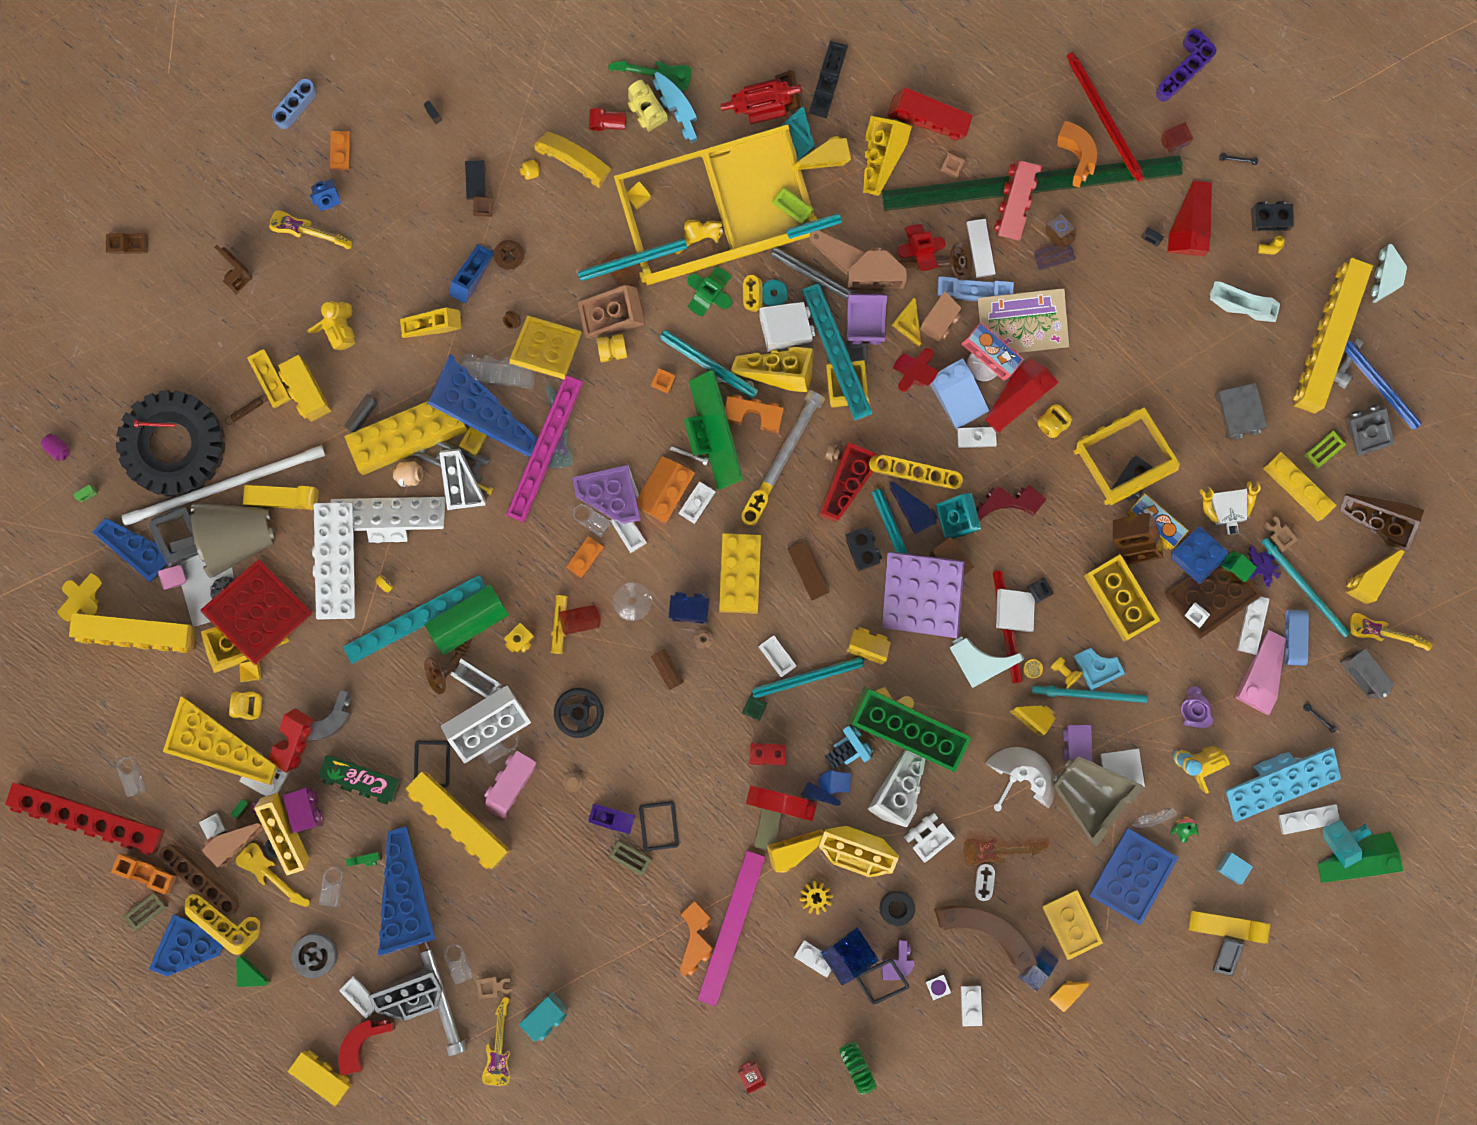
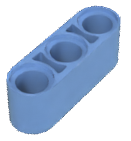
M300 80L273 111L272 118L279 128H289L316 97V88L310 80ZM305 87H311L309 92L303 93ZM293 101L299 102L296 107H290ZM286 115L284 121H278L280 116Z
M1287 609L1286 665L1306 666L1308 663L1309 614L1307 610Z

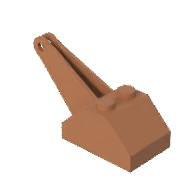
M819 230L810 233L809 240L811 244L847 275V288L904 289L907 281L906 268L888 251H882V248H872L871 251L864 252Z

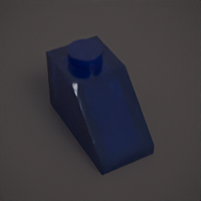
M1044 947L1035 957L1037 965L1027 967L1019 976L1023 982L1036 992L1050 977L1059 961Z

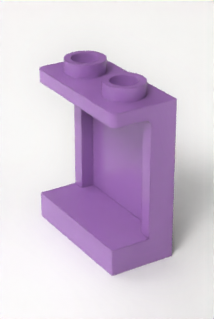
M848 293L847 341H851V344H862V341H870V344L875 345L885 341L886 294Z

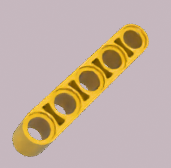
M887 455L873 456L869 462L870 469L876 473L937 487L956 489L963 482L962 475L956 471ZM879 459L883 461V467L881 469L878 467ZM897 463L901 465L899 473L895 469ZM915 467H917L919 470V474L917 477H915L913 474V470ZM933 471L936 473V479L934 481L931 478V474ZM951 475L954 478V482L952 485L949 483V477Z

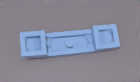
M939 276L937 296L941 297L945 291L952 299L978 301V298L1013 294L1014 282L969 281Z

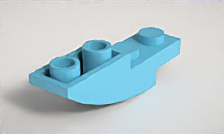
M658 72L654 73L656 79L653 80L656 90H661L663 96L660 97L663 107H668L669 112L677 109L674 114L678 123L682 121L684 128L681 131L685 140L689 139L690 143L698 141L691 124L697 121V117L687 98L669 79Z

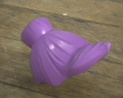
M1189 687L1186 691L1187 697L1181 705V712L1185 719L1183 725L1207 728L1214 721L1211 715V706L1207 698L1202 695L1199 687Z

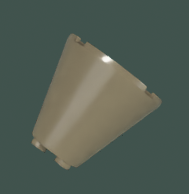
M204 503L191 505V511H194V514L191 515V524L195 545L200 560L206 563L203 569L209 578L221 574L273 545L275 533L273 527L269 528L268 521L271 520V514L266 507Z
M1077 756L1074 760L1070 758L1064 764L1066 769L1062 774L1058 772L1052 779V782L1092 845L1096 847L1108 833L1107 829L1124 808L1135 800L1144 789V786Z

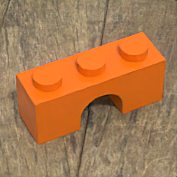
M732 395V397L727 396L725 413L728 423L742 425L743 417L747 413H756L761 418V430L779 433L784 408H781L780 404L770 402L767 405L762 404V401L758 399H750L748 401L743 400L742 396Z
M125 853L118 854L111 870L113 874L128 880L141 882L147 885L148 888L162 894L171 893L178 876Z

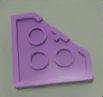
M628 465L572 477L578 499L620 524L640 521Z

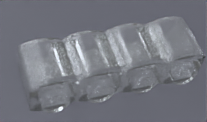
M465 354V357H460L459 365L461 367L464 366L468 373L481 384L535 389L536 371L510 364V358L504 357L503 360H495L493 356L476 358V355Z

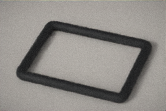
M416 741L414 779L418 776L419 745H446V784L440 785L448 787L450 784V743L448 741Z
M669 801L641 805L639 807L644 850L653 851L678 847L679 839L674 803ZM671 805L675 844L647 847L643 809Z
M893 959L881 962L855 976L872 1004L882 1002L909 989L908 982ZM891 963L905 987L874 1000L860 977Z

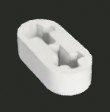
M989 864L980 865L976 873L974 893L976 898L981 901L989 900L993 894L995 870ZM985 867H988L991 875H987V879L984 881V875L981 874V870H985ZM983 883L986 884L985 889L989 891L984 898L978 893L979 890H982Z

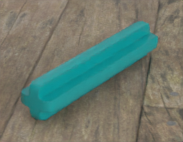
M839 213L789 228L786 230L789 239L805 235L840 224L842 219Z

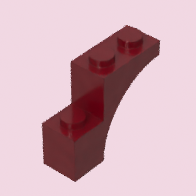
M1030 485L1026 489L1022 487L1015 495L1018 499H1015L1000 486L996 489L992 487L986 495L988 500L984 504L980 502L976 507L979 521L989 513L1003 508L1019 509L1034 516L1047 499Z

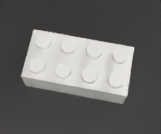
M507 685L441 725V728L448 742L465 764L531 722Z

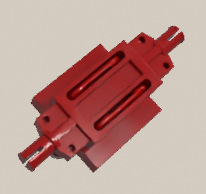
M780 78L744 86L740 93L732 94L731 101L720 104L721 110L733 109L736 114H748L751 125L786 117V105L792 102V94L802 92V87L800 84L790 87L786 81L782 82Z

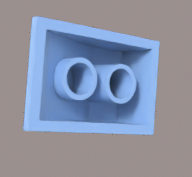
M963 358L939 371L935 380L930 384L956 430L989 412L976 381Z

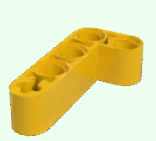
M245 485L243 505L314 510V504L318 503L319 490L311 486L290 488Z
M191 894L185 899V914L232 954L238 955L243 953L259 937L260 921L257 918L248 917L237 927L201 896ZM210 916L213 919L205 920L204 918ZM248 927H253V928H255V930H254V931H249V930H247V928H248ZM221 928H224V929H226L227 931H226V932H220V931H218V930L221 929ZM236 940H238V941H241L242 943L237 945V944H234L233 942L236 941Z
M1191 911L1188 930L1219 936L1226 935L1268 944L1271 924Z

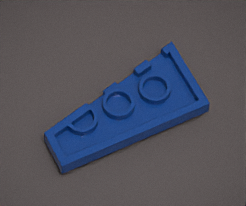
M106 518L92 532L150 583L159 575L158 571L164 570L167 566L155 542L135 534ZM168 550L170 555L175 553L171 550Z

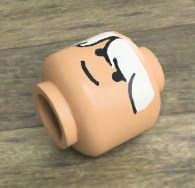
M415 461L400 462L393 471V478L401 487L416 486L423 479V470Z

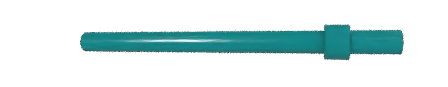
M1047 685V687L1032 686L1031 689L1032 694H1044L1047 697H1055L1056 695L1147 703L1148 699L1147 695L1056 688V686Z

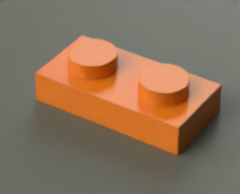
M331 131V170H350V131Z
M588 536L566 568L580 578H583L604 547Z

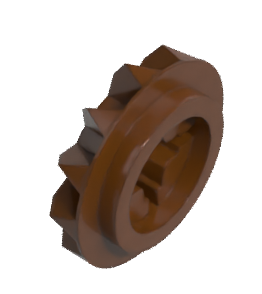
M513 240L500 242L494 250L496 264L505 270H514L521 265L524 259L523 248L518 242ZM504 251H507L508 253L513 251L512 256L515 260L510 258L505 260L506 255Z

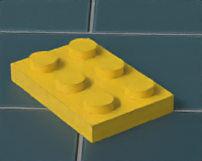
M1074 890L1042 906L1067 960L1103 944L1078 890Z

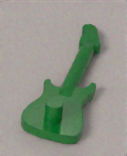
M626 60L608 65L609 71H630L654 77V73L658 72L674 83L681 92H685L688 89L691 79V68L687 65L667 66L662 62L655 61V65L659 67V70L628 64Z

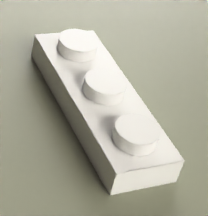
M1260 597L1246 607L1237 651L1257 655L1269 604L1268 598Z
M1336 804L1278 815L1282 834L1325 827L1340 820Z

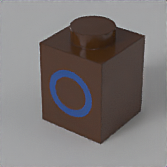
M1062 214L1046 224V235L1060 249L1065 245H1070L1075 240L1076 228Z

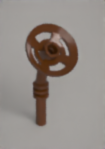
M962 242L953 245L950 259L936 260L938 267H952L954 275L959 280H967L971 275L973 266L972 256L969 248ZM917 260L898 261L905 268H917V270H920Z
M473 638L458 646V649L455 650L457 653L445 667H441L432 657L426 658L424 663L425 674L431 688L437 694L445 692V678H447V675L454 669L460 659L466 656L465 652H468L467 648H470L469 644Z

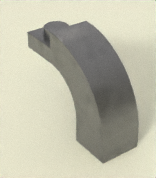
M340 690L332 713L321 721H313L312 732L307 739L320 740L331 737L347 724L351 714L345 712V708L348 709L351 704V693Z

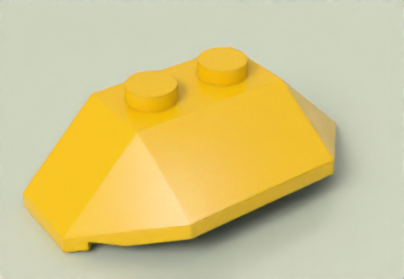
M849 826L825 829L819 848L823 850L833 865L867 877L893 873L899 855L884 839Z

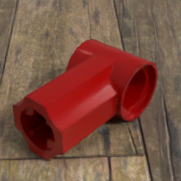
M601 108L590 109L589 130H625L626 113L606 112V110Z

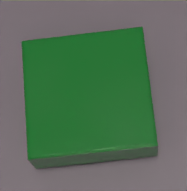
M241 799L231 812V816L235 819H240L252 803L247 799Z

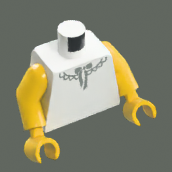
M1251 481L1247 483L1248 492L1247 489L1214 493L1208 487L1209 491L1205 494L1204 490L1201 489L1200 494L1203 497L1204 513L1216 525L1226 524L1227 535L1238 534L1237 523L1246 521L1255 505L1257 493L1261 489L1258 481L1254 488H1251Z

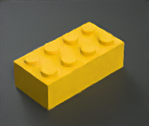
M722 533L719 612L758 614L761 535Z
M1121 554L1084 575L1123 642L1160 621Z

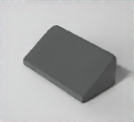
M365 396L344 426L351 432L358 431L376 407L377 402Z

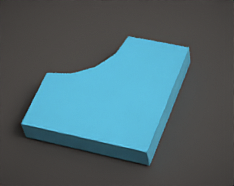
M1092 648L1073 656L1080 671L1083 672L1082 675L1090 691L1125 674L1117 656L1104 658L1096 654Z

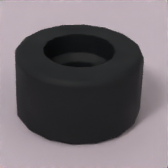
M891 891L881 899L879 905L880 914L888 924L903 926L912 920L915 914V904L908 894L901 891ZM894 901H900L905 906L904 913L900 916H894L890 912V905Z

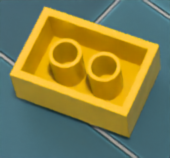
M300 355L278 365L281 370L278 374L287 386L289 385L287 391L291 398L298 402L296 408L304 419L308 418L312 422L331 412L307 363Z

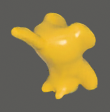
M696 219L687 220L684 224V239L686 240L687 247L704 238H711L715 243H718L723 233L722 228H720L722 227V221H706L702 224ZM683 250L677 251L676 255L680 254Z

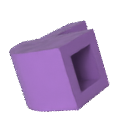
M898 939L897 959L893 960L905 978L912 971L914 960L907 959V956H910V944H907V940ZM891 963L882 966V980H900Z

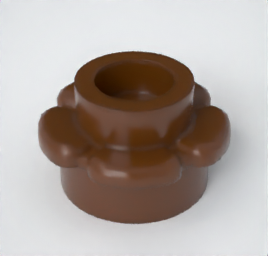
M507 311L503 317V323L508 329H515L520 326V316L515 312Z

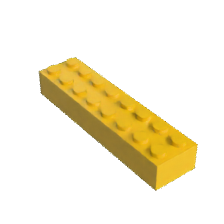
M1350 258L1341 267L1337 268L1335 273L1336 283L1332 284L1329 295H1331L1330 300L1325 303L1323 308L1324 318L1320 319L1317 330H1319L1318 335L1313 338L1311 343L1312 353L1308 354L1305 365H1307L1306 370L1302 372L1299 378L1300 388L1295 391L1293 400H1295L1294 407L1314 414L1325 408L1373 265Z

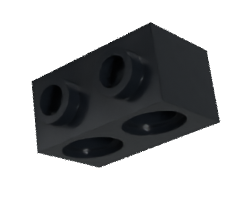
M1279 201L1275 204L1258 202L1251 209L1252 231H1290L1294 227L1293 204H1287L1286 201ZM1260 212L1266 214V220L1260 218ZM1278 212L1284 213L1286 218L1281 219L1278 216Z
M1135 455L1111 489L1138 476L1135 472L1137 467L1142 468L1144 472L1153 467ZM1140 490L1125 499H1127L1128 501H1132L1134 498L1138 499L1139 496L1142 494L1143 490Z
M865 527L845 535L857 572L880 564L882 556L879 548L875 549L873 544L876 540L872 530L869 531ZM858 535L864 536L866 543L859 545L856 542V537ZM863 554H871L873 561L870 563L864 562L862 559Z

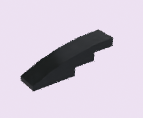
M830 41L809 114L827 118L848 45Z

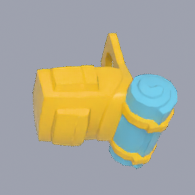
M1216 746L1204 747L1201 752L1193 755L1185 750H1176L1173 754L1175 763L1182 767L1187 774L1195 776L1199 788L1206 794L1209 791L1203 777L1230 764L1225 753Z

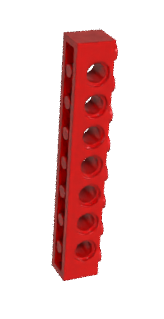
M12 783L5 803L6 806L11 807L10 810L13 812L22 813V811L29 813V817L35 819L43 817L47 819V823L53 825L62 823L66 825V829L72 831L80 829L84 831V835L90 837L99 835L103 837V841L109 843L117 841L121 843V847L132 849V847L139 848V852L146 855L158 852L165 831L21 783ZM29 796L33 800V803L30 807H28L26 804V799ZM47 802L51 805L49 813L44 810ZM65 808H67L70 812V815L67 819H65L62 814ZM84 814L88 817V822L85 825L81 822V817ZM102 820L107 825L104 831L99 828V823ZM120 826L125 829V834L122 837L117 833ZM138 832L143 834V841L141 843L136 840Z

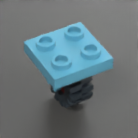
M850 724L843 729L847 737L833 745L835 749L825 755V758L834 769L844 762L846 765L859 756L865 763L872 758L871 753L873 749L868 742L864 743L860 738L862 733L859 728L853 727Z

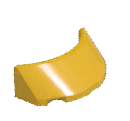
M547 131L534 144L535 151L542 155L546 153L549 157L553 156L579 171L585 178L591 179L592 184L598 188L602 186L611 171L609 166L587 150L552 132Z

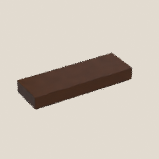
M803 541L788 548V552L811 601L828 594L829 591L806 542Z

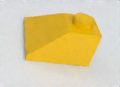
M1046 705L1045 707H1015L1009 711L1038 736L1045 735L1056 719L1053 716L1054 712Z

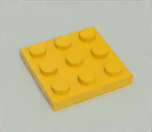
M527 315L510 357V364L565 379L582 331Z

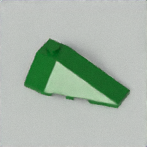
M1391 832L1370 835L1358 842L1357 844L1362 849V860L1347 868L1343 867L1335 854L1317 864L1321 883L1403 871L1400 851Z

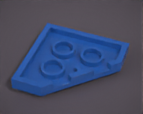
M173 914L149 969L167 977L220 956L224 947L195 922Z

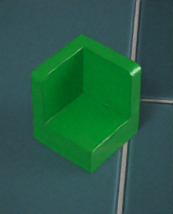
M1231 551L1220 565L1226 571L1234 573L1243 582H1246L1257 568L1243 554Z

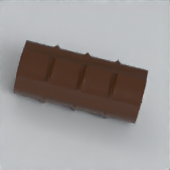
M666 649L651 656L669 690L684 683Z

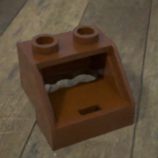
M1141 513L1136 516L1113 520V541L1120 549V554L1127 565L1163 558V546L1157 523L1150 513ZM1141 536H1147V537H1149V538H1146V539H1139V540H1137V541H1133V540L1130 541V542H1126V541H1125V540H1129V539H1131V538H1139V537H1141Z

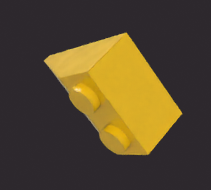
M1399 550L1390 553L1355 577H1351L1347 582L1346 587L1348 589L1345 593L1364 604L1375 602L1405 551Z
M861 627L858 630L854 629L846 652L881 665L885 663L891 644L890 641H887L888 637L881 634L876 636L870 635L869 630Z

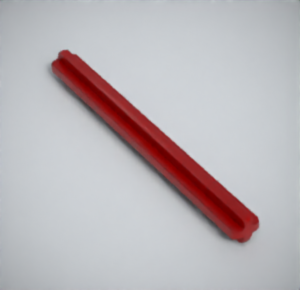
M1002 570L993 572L996 596L999 589L1006 590ZM1002 629L1007 657L1018 654L1014 630ZM1017 663L1009 668L1013 684L1023 681L1020 663Z

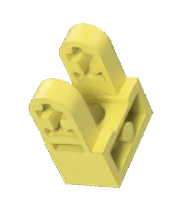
M638 80L628 88L629 102L627 104L633 113L636 111L639 116L637 120L642 128L646 127L647 131L650 132L668 121L666 112L648 84H645L643 80ZM644 106H649L644 112L641 110Z

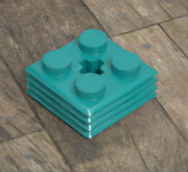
M971 493L960 494L936 503L945 540L949 537L956 539L981 529Z

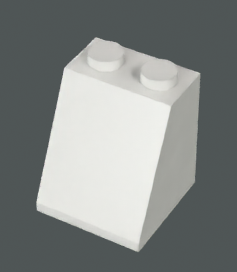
M804 302L763 307L759 310V318L768 352L812 342L815 332L813 325L809 326L808 318H811L809 307H805Z

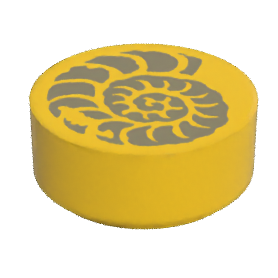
M1031 659L1024 664L1023 672L1028 678L1035 679L1042 674L1043 666L1040 661Z

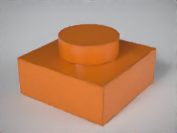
M658 368L651 387L669 394L676 375Z

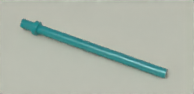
M1267 537L1264 538L1261 543L1267 548L1268 554L1274 556L1343 637H1347L1350 634L1349 630L1280 553L1276 544L1273 545Z

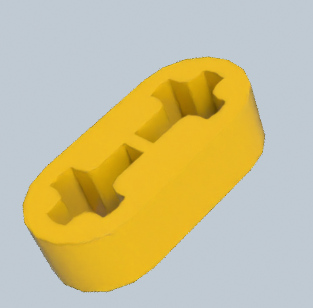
M748 275L743 281V304L746 309L756 312L760 310L763 303L762 281L755 275ZM755 281L756 284L753 285V288L750 287L749 284ZM753 299L756 300V303H754L753 306H751L750 302H752Z

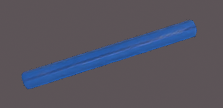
M1348 339L1344 349L1347 355L1411 429H1417L1422 424L1421 421L1352 341Z

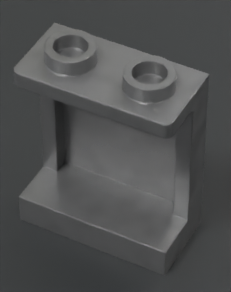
M1256 383L1219 391L1215 394L1216 401H1220L1227 429L1226 438L1232 437L1233 440L1244 438V434L1248 433L1254 436L1261 434L1262 430L1267 428Z

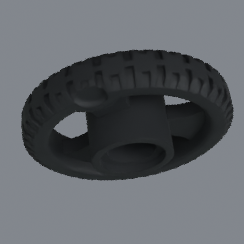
M573 688L567 690L555 703V723L564 734L570 737L584 738L590 736L600 727L603 721L604 709L602 702L595 693L588 689ZM573 695H585L583 703H575L571 707L567 706L564 701ZM591 706H596L597 717L594 724L590 727L586 724L589 716L588 709ZM578 707L584 710V715L581 718H575L573 714L574 710ZM567 714L572 721L577 722L578 728L576 731L570 730L564 725L561 720L562 715Z

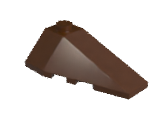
M1346 493L1340 511L1351 519L1368 527L1371 533L1374 535L1378 534L1385 539L1384 542L1388 545L1407 552L1410 549L1424 513L1423 509L1406 503Z

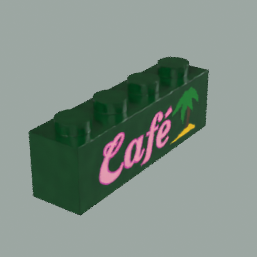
M330 755L325 756L318 775L319 778L323 779L322 783L331 786L336 783L341 785L340 789L349 792L352 789L359 791L358 795L370 798V795L377 797L378 802L388 805V802L395 801L402 781Z

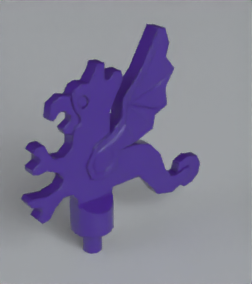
M1250 546L1248 555L1250 556V561L1257 568L1249 579H1253L1257 574L1263 575V581L1266 587L1269 588L1270 583H1272V575L1277 579L1281 575V573L1274 571L1275 569H1280L1278 567L1279 564L1272 566L1275 560L1273 556L1267 554L1266 551L1259 555L1255 548Z

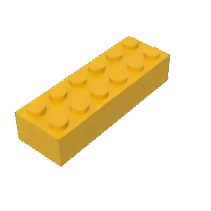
M427 401L344 437L356 467L363 476L411 456L413 453L430 448L439 442L467 432L466 424L428 405Z
M72 613L69 637L75 638L76 642L92 644V640H94V643L99 645L111 646V643L114 642L113 645L130 648L131 644H133V647L139 649H150V646H152V649L159 651H169V648H172L171 651L188 653V650H194L197 627L187 624Z
M421 772L406 788L409 792L407 796L414 802H420L423 805L421 809L429 816L434 815L437 818L435 822L443 829L448 828L451 831L450 836L455 841H462L466 845L464 849L470 855L476 854L480 858L478 862L484 868H496L510 853L511 850L427 772Z

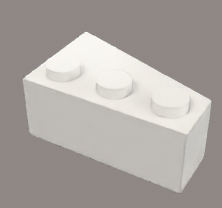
M461 449L440 451L447 510L486 505L487 502Z

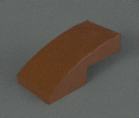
M123 232L106 234V253H148V234H125Z

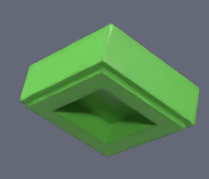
M89 484L74 493L73 496L77 501L83 503L98 492L94 486Z

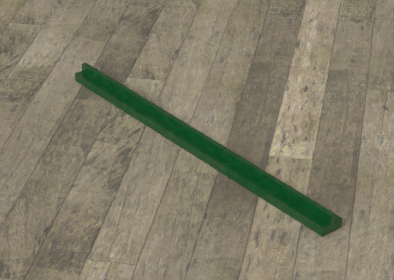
M1180 155L1137 160L1143 171L1144 180L1181 176L1183 174V161H1181ZM1125 162L1096 165L1094 174H1088L1086 182L1082 181L1080 188L1136 181V179L1132 177ZM1077 168L1037 172L1035 174L1036 188L1030 194L1079 188L1073 186V179ZM1010 176L882 191L884 211L1005 197L1003 188L1005 182L1009 181Z

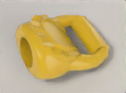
M1054 404L1049 406L1037 423L1047 436L1055 438L1070 426L1072 416L1060 404ZM1053 409L1066 421L1065 424L1052 413Z
M256 692L231 693L230 717L254 720L261 716L262 697ZM250 697H255L253 715L248 714Z

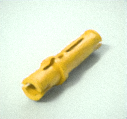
M556 595L553 631H551V636H553L551 653L563 654L564 637H566L564 631L568 596Z

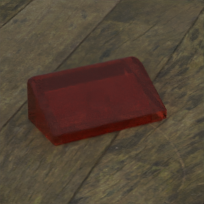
M595 605L559 612L564 635L600 627L601 617Z

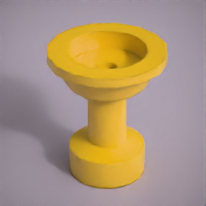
M1060 657L1051 666V669L1054 672L1059 670L1066 677V688L1069 689L1082 676L1083 672H1071L1064 665L1065 660Z

